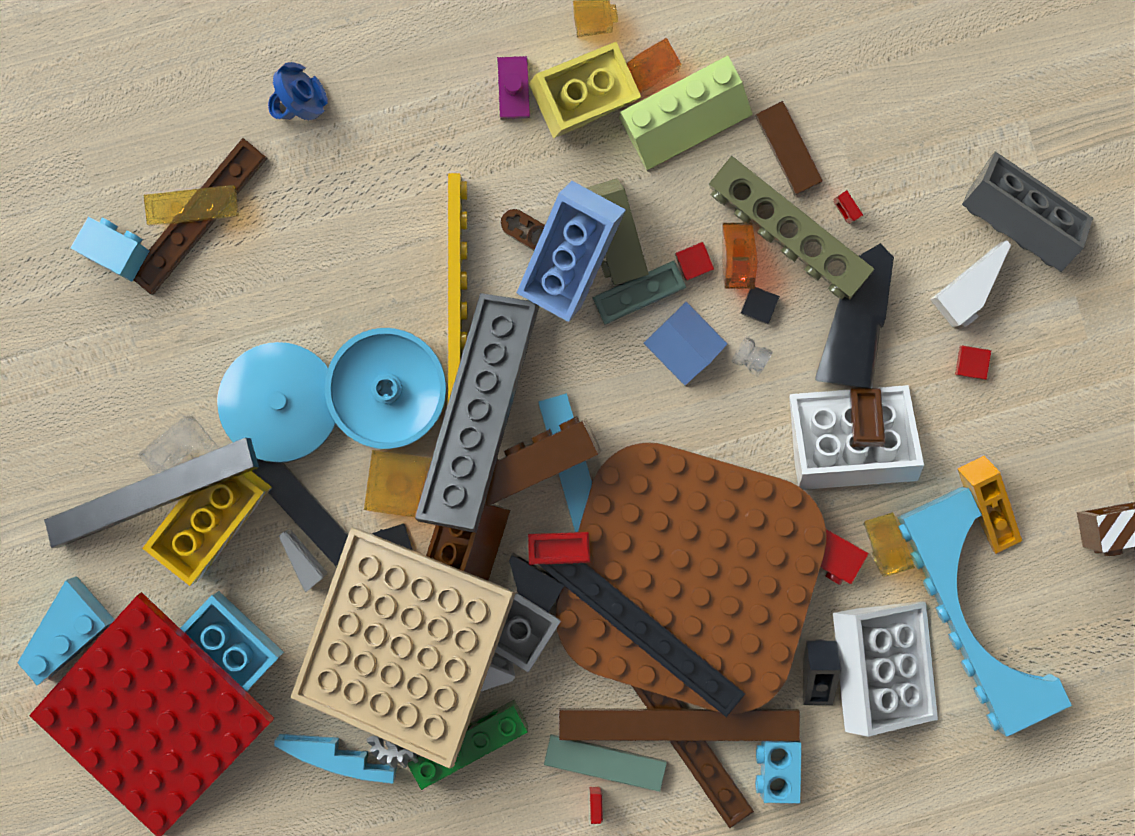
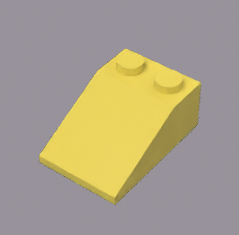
M617 42L537 73L529 82V86L553 139L641 98Z

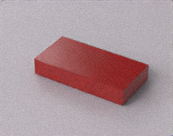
M589 532L528 534L529 565L590 563Z

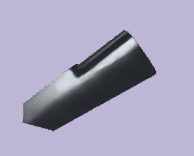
M881 243L859 255L861 259L874 268L872 275L851 300L847 297H844L842 300L839 299L815 376V380L818 382L873 388L880 328L884 326L894 261V256Z

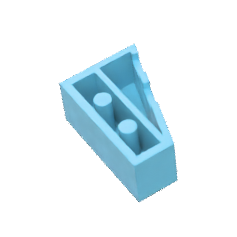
M77 576L67 579L17 663L38 686L49 680L103 633L115 619Z

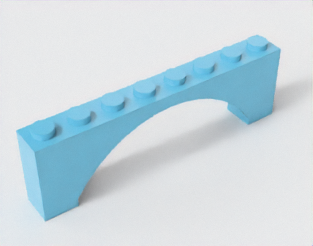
M960 487L897 517L901 524L897 526V529L903 541H909L914 551L910 553L911 559L917 569L922 568L926 577L923 580V584L930 596L934 595L939 606L935 607L939 618L943 623L947 622L950 627L949 639L956 650L960 649L964 660L961 661L963 669L968 677L973 676L977 687H974V691L980 703H986L990 713L986 716L994 731L998 730L1008 737L1071 707L1072 704L1059 678L1052 674L1044 677L1027 674L1002 664L980 645L966 624L957 591L958 562L966 535L975 518L982 516L970 489Z

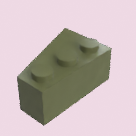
M617 178L587 187L590 191L626 210L606 252L605 260L601 263L604 277H610L613 284L617 285L649 275L625 188Z

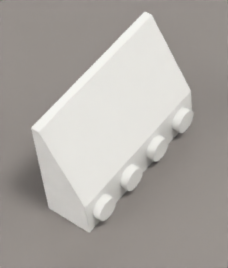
M909 385L878 387V389H881L885 434L884 447H853L850 390L790 394L794 461L798 486L806 490L918 481L924 467Z
M919 601L856 608L833 613L835 638L841 667L839 678L845 732L869 737L938 720L926 602Z

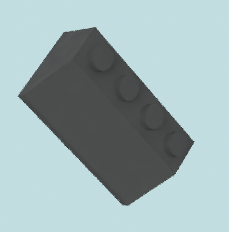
M996 151L991 155L969 188L962 203L972 215L981 217L991 224L996 231L1006 234L1016 241L1021 248L1031 251L1040 257L1046 265L1054 267L1060 272L1084 249L1093 221L1092 216Z

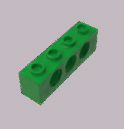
M512 700L469 723L454 767L447 768L418 754V762L415 763L410 759L407 765L420 789L423 790L528 733V723L516 701Z

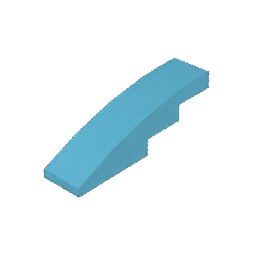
M279 734L274 742L275 747L297 759L332 773L360 780L391 784L394 783L396 778L397 766L394 769L389 764L367 763L368 751L338 749V737Z

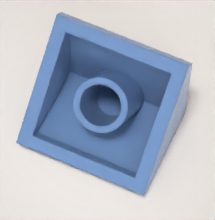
M687 302L643 343L684 386L708 366L727 345Z

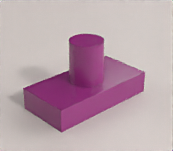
M527 56L497 57L500 119L530 118Z

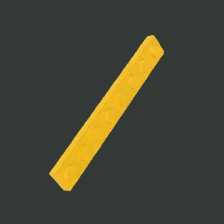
M448 173V402L462 358V350H464L468 337L467 332H462V320H467L468 317L467 302H462V290H467L468 287L467 272H462V260H467L468 257L467 241H462V230H467L468 227L467 211H462V200H467L468 187L467 181H462L460 173Z

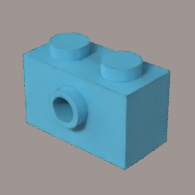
M88 217L73 242L71 249L132 282L150 251L141 245L143 239L127 230L124 235L117 232L118 226L104 218H101L98 222Z

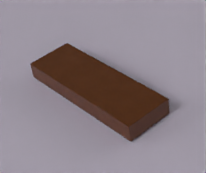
M781 101L757 113L755 117L794 195L821 183L823 180L784 102Z

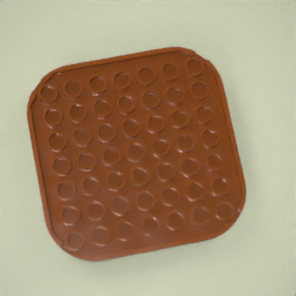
M651 442L627 446L614 453L600 467L593 480L578 532H589L590 563L586 564L746 693L730 714L744 713L763 706L774 698L787 680L826 548V528L820 509L809 494L790 481L672 446ZM563 587L556 607V618L561 620L557 627V632L564 649L579 666L598 676L719 712L567 587Z

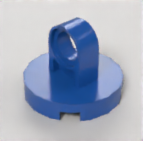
M288 62L274 73L273 85L275 92L269 98L268 109L271 116L275 119L290 120L297 116L309 121L318 118L325 111L323 108L328 104L325 89L316 76L310 78L303 72L306 67L301 64ZM280 102L286 107L284 113L280 110Z

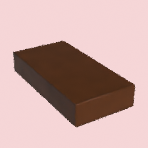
M851 388L849 396L853 447H884L885 434L881 389Z

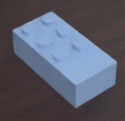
M571 181L557 196L516 293L569 322L581 309L626 210Z

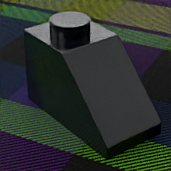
M512 553L509 562L518 594L549 613L564 585L548 572L536 565H529V561Z
M819 639L806 642L803 657V705H833L841 672L837 641Z

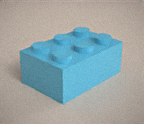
M220 591L211 595L180 628L245 691H248L284 653Z

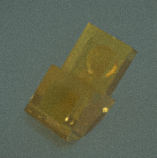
M893 512L863 522L873 550L872 556L883 577L915 568L905 539H902Z

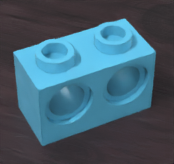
M761 741V745L756 746V762L761 764V775H756L755 779L756 793H760L764 803H800L801 742ZM775 749H784L785 756L781 760H771V753ZM777 778L784 779V786L780 790L770 789L773 780Z

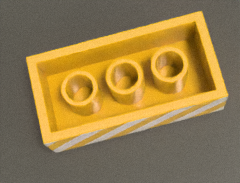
M249 471L184 497L178 501L142 549L191 586L202 578L272 487L252 471Z

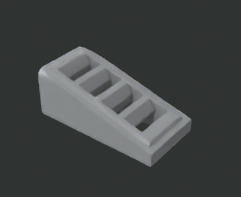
M288 529L280 534L279 537L303 589L307 592L327 575V571L297 536Z

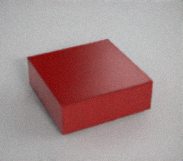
M848 190L833 199L834 204L847 224H851L863 216Z
M703 242L675 253L685 281L714 270Z
M961 345L959 347L955 375L987 380L992 350Z
M589 787L591 824H601L603 822L602 790L600 787Z

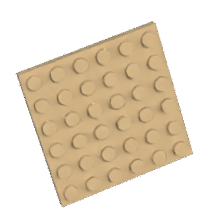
M351 528L290 698L447 768H452L455 765L516 592L358 528Z

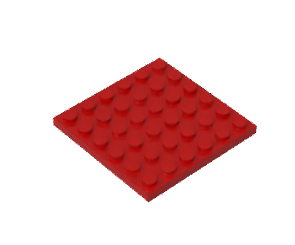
M142 592L136 595L29 715L155 836H162L275 719Z

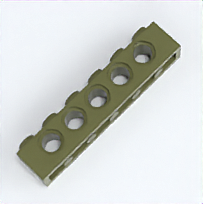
M733 156L728 159L710 181L709 186L713 190L710 195L723 206L727 202L736 209L734 214L747 225L752 221L760 228L757 231L760 236L769 243H772L773 240L777 241L783 246L780 251L793 262L797 258L807 265L804 270L817 281L821 277L830 284L828 290L842 300L844 297H847L851 300L874 272L872 266ZM740 186H746L751 190L750 196L745 200H738L734 197L735 190ZM765 204L771 205L774 208V214L768 219H762L757 215L759 207ZM784 224H795L798 228L797 234L792 238L784 237L780 233ZM809 242H817L820 244L822 251L818 256L810 257L804 252L805 245ZM838 260L845 265V272L842 275L833 276L829 273L827 267L832 261Z

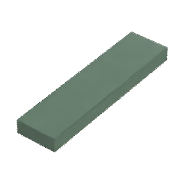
M550 734L544 765L659 792L667 764L666 760L584 741L559 740V736Z

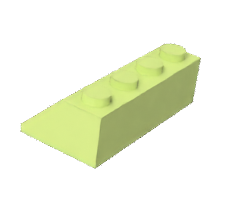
M726 56L621 111L619 119L645 169L648 171L749 118L753 114L743 83L729 56Z

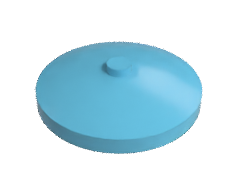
M394 328L371 329L349 339L334 355L325 378L326 403L335 423L353 440L373 448L392 449L417 441L435 425L442 413L446 400V377L442 364L435 352L415 335Z
M284 342L262 344L240 355L224 374L217 399L219 418L230 440L235 442L245 437L251 438L256 458L268 462L282 463L295 461L317 450L328 439L336 424L328 410L325 398V378L328 370L326 364L308 349Z

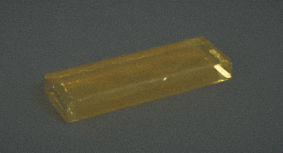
M234 185L143 195L148 226L239 216L236 186Z

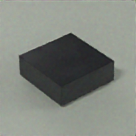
M751 285L740 314L769 324L780 296Z

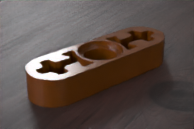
M518 209L506 211L501 218V227L506 235L531 250H535L536 246L532 243L531 237L535 231L544 229L545 225ZM516 215L519 216L520 224L526 228L529 222L534 224L529 229L526 240L520 237L524 234V231L519 228H514L513 231L509 230L508 218L514 219Z

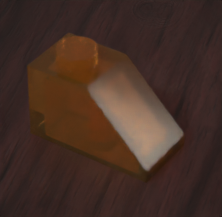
M667 38L642 51L626 63L640 94L676 74L681 67V62Z
M749 222L748 225L745 223H723L722 271L724 288L755 289L758 259L753 223Z

